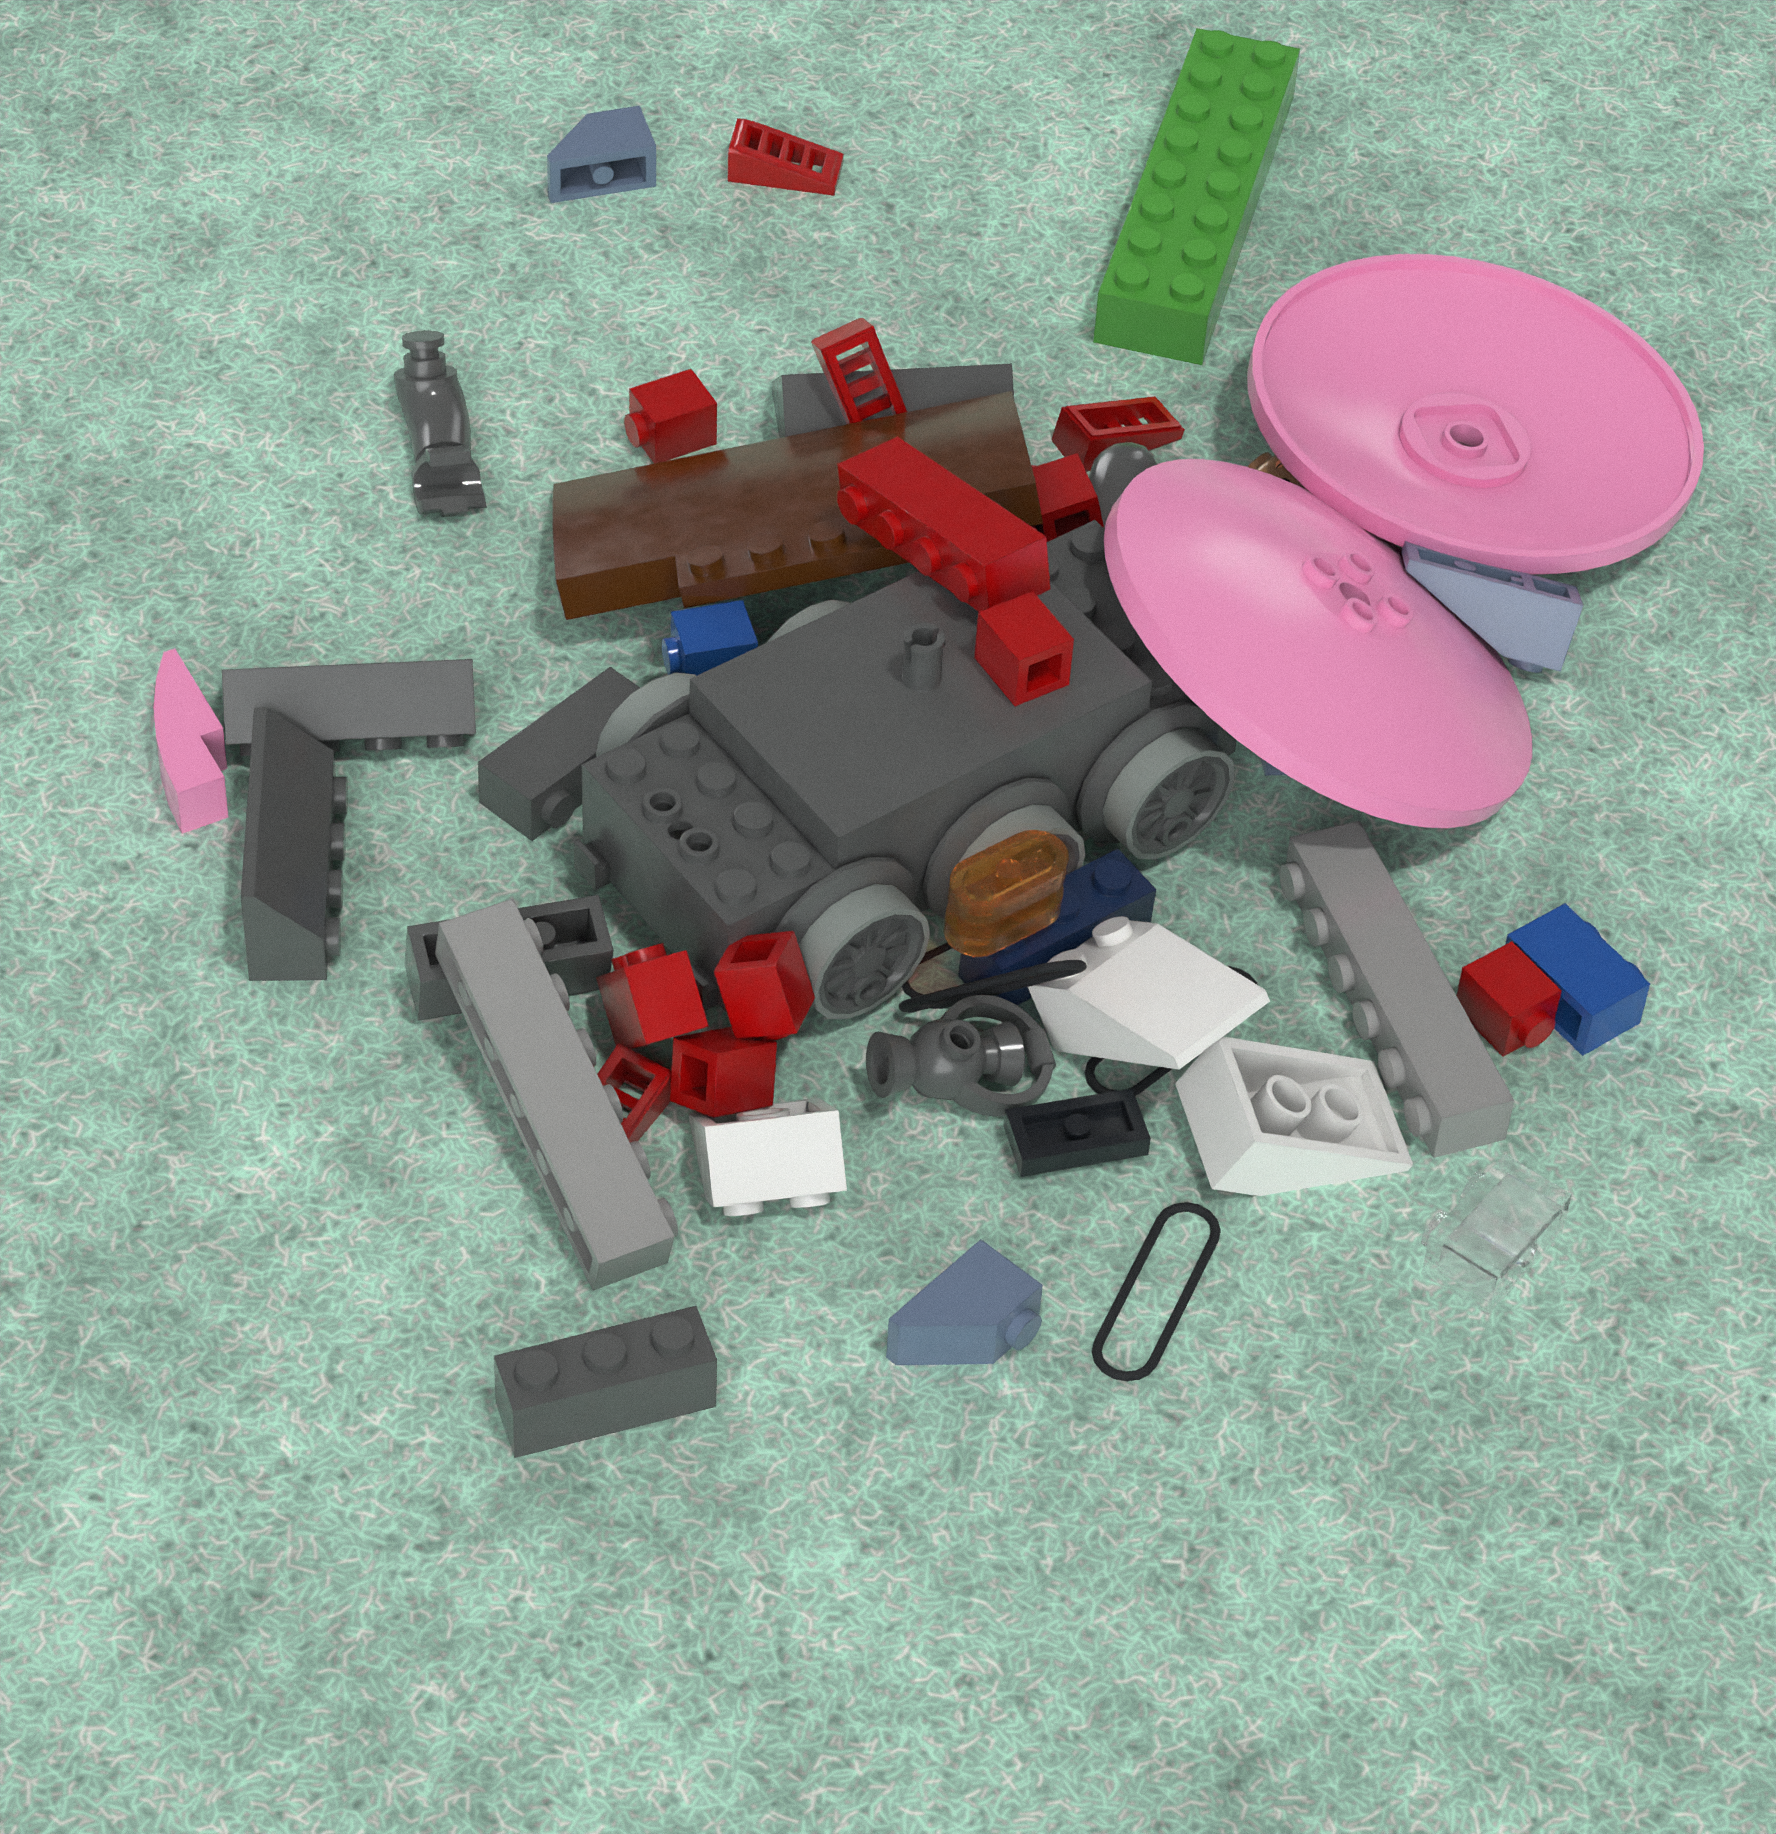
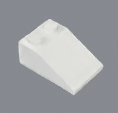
M1124 916L1114 917L1100 923L1093 929V937L1076 949L1062 952L1048 961L1049 963L1063 960H1082L1087 965L1086 970L1075 975L1028 987L1050 1042L1058 1052L1178 1070L1270 1002L1265 989L1160 924L1131 921Z
M1223 1036L1203 1051L1175 1083L1209 1183L1214 1190L1264 1196L1404 1172L1413 1166L1374 1061Z

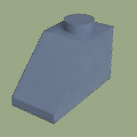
M640 106L588 113L547 155V182L550 203L656 187V144Z
M980 1239L889 1318L886 1358L895 1365L994 1364L1012 1347L1016 1350H1021L1036 1336L1042 1323V1318L1039 1314L1043 1285Z

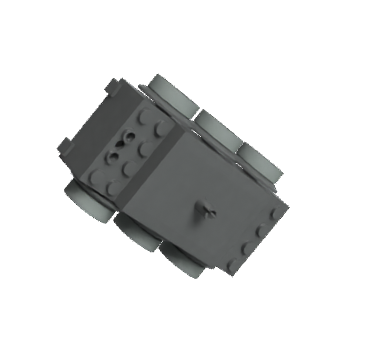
M1093 520L1047 542L1051 590L1038 595L1039 599L1074 638L1070 683L1068 686L1014 706L974 658L979 611L966 602H961L952 592L919 571L852 603L828 600L811 605L788 619L767 643L698 676L695 674L673 673L653 679L631 693L612 713L600 734L596 758L582 764L583 843L580 839L574 841V868L594 890L611 883L673 953L687 950L704 1011L719 1004L727 1012L714 970L729 945L747 935L794 931L815 995L812 1006L828 1019H850L871 1011L890 998L912 976L925 955L930 938L928 919L923 915V911L930 908L943 920L968 921L970 924L1081 868L1085 858L1084 840L1077 833L1081 830L1095 842L1116 844L1121 842L1138 859L1151 860L1175 853L1197 838L1216 818L1229 798L1235 780L1234 761L1228 755L1235 752L1237 740L1213 721L1182 691L1164 671L1133 628L1117 598L1109 577L1104 553L1105 529L1096 520Z

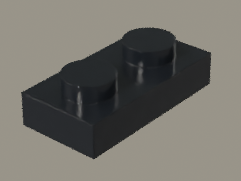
M1132 1088L1005 1110L1004 1129L1021 1177L1149 1155L1151 1138Z

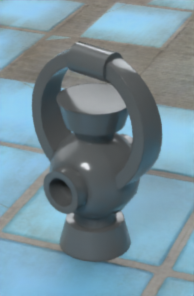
M974 995L959 1000L940 1019L930 1021L919 1028L911 1036L910 1041L903 1036L875 1032L870 1037L866 1050L868 1080L872 1090L878 1097L885 1098L913 1086L924 1097L953 1100L969 1111L993 1117L1005 1116L1006 1109L1029 1106L1035 1103L1045 1092L1050 1082L1052 1071L1056 1067L1045 1029L1041 1028L1026 1011L1016 1004L990 995ZM972 1017H986L1002 1023L984 1030L979 1035V1032L972 1024L963 1020ZM1025 1054L1031 1073L1035 1075L1032 1086L1016 1094L993 1092L978 1084L983 1075L989 1082L1011 1087L1017 1085L1023 1075Z

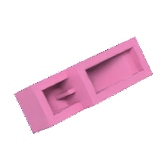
M176 649L163 652L156 677L153 706L162 784L169 808L183 834L229 818L225 777L221 772L227 769L224 731L221 723Z

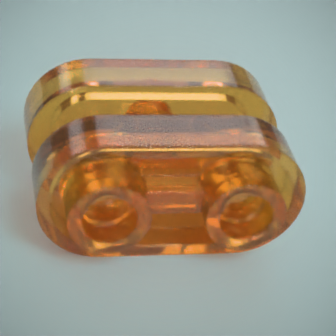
M1026 830L959 862L953 868L949 880L948 905L944 920V936L948 944L964 955L984 957L992 955L1054 923L1061 912L1064 893L1063 884L1066 879L1069 853L1065 844L1049 832Z

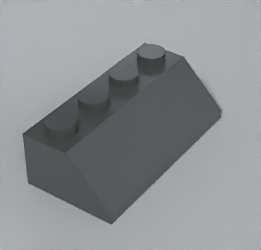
M1012 363L891 369L907 412L1012 391L1014 398ZM854 371L844 377L848 384L874 371ZM824 373L781 375L771 382L779 438L847 424ZM880 386L853 400L857 407L884 393ZM889 407L862 421L890 416L893 413Z
M473 659L222 670L225 744H240V756H251L254 707L269 708L334 752H340L339 740L364 739L365 750L402 749L401 737L426 736L427 748L464 746L463 734H476Z
M254 707L241 884V905L249 981L327 980L328 956H340L341 953L340 917L330 918L331 908H343V871L333 870V861H345V823H335L336 814H347L348 781L347 777H336L334 751L267 707Z

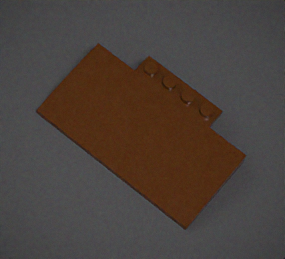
M1012 391L554 484L553 547L555 579L566 620L679 597L682 598L684 608L909 563L892 550L884 548L878 540L858 526L850 524L842 515L837 502V493L840 490L837 464L897 436L1028 525L1043 524L1036 482Z

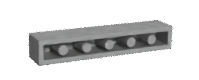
M1355 821L1290 836L1286 864H1282L1279 871L1283 893L1289 901H1297L1304 914V928L1309 942L1314 947L1321 946L1328 959V972L1331 983L1338 993H1346L1353 1006V1020L1359 1036L1363 1040L1370 1039L1377 1051L1379 1070L1385 1085L1388 1088L1396 1087L1404 1102L1405 1120L1412 1135L1415 1137L1422 1136L1433 1158L1505 1140L1514 1099L1361 822Z
M512 898L439 923L435 955L582 1270L594 1291L667 1264L674 1237L678 1235L677 1221L668 1201L665 1198L657 1200L647 1180L650 1179L651 1172L642 1146L638 1141L629 1142L621 1125V1122H623V1110L616 1091L610 1084L603 1086L594 1069V1066H596V1054L588 1033L583 1028L576 1030L567 1012L570 1009L569 997L561 977L557 973L551 975L548 973L541 958L544 950L537 926L530 918L523 920Z

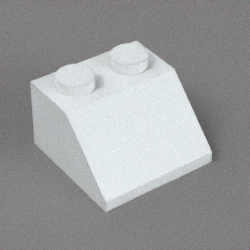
M820 1098L773 1103V1106L715 1118L700 1112L689 1114L705 1199L713 1207L723 1206L725 1216L760 1213L764 1211L763 1201L789 1198L790 1207L794 1208L825 1205L830 1203L829 1193L847 1191L839 1111Z

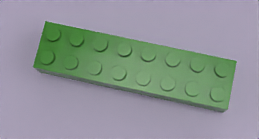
M1196 28L1098 292L1093 343L1198 365L1203 364L1294 98L1300 48L1285 46L1275 41H1260L1230 35L1221 30L1210 31Z

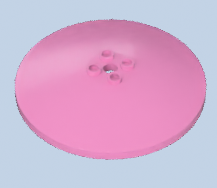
M1394 254L1352 260L1326 268L1291 287L1273 304L1262 320L1250 355L1247 370V387L1251 409L1259 430L1280 462L1315 497L1359 527L1400 547H1403L1404 542L1407 541L1465 560L1531 575L1562 574L1607 566L1632 557L1652 546L1673 528L1691 501L1703 466V434L1696 408L1686 388L1673 369L1652 346L1618 318L1591 301L1542 278L1484 261L1432 254Z
M1178 459L1149 467L1133 478L1112 506L1106 520L1104 532L1105 560L1115 593L1130 623L1150 653L1182 691L1213 721L1257 756L1294 780L1345 806L1378 818L1424 828L1464 827L1484 821L1496 814L1523 784L1529 772L1532 759V733L1522 697L1510 672L1498 652L1406 571L1401 553L1402 550L1396 545L1359 527L1315 497L1311 492L1298 485L1262 471L1223 461Z

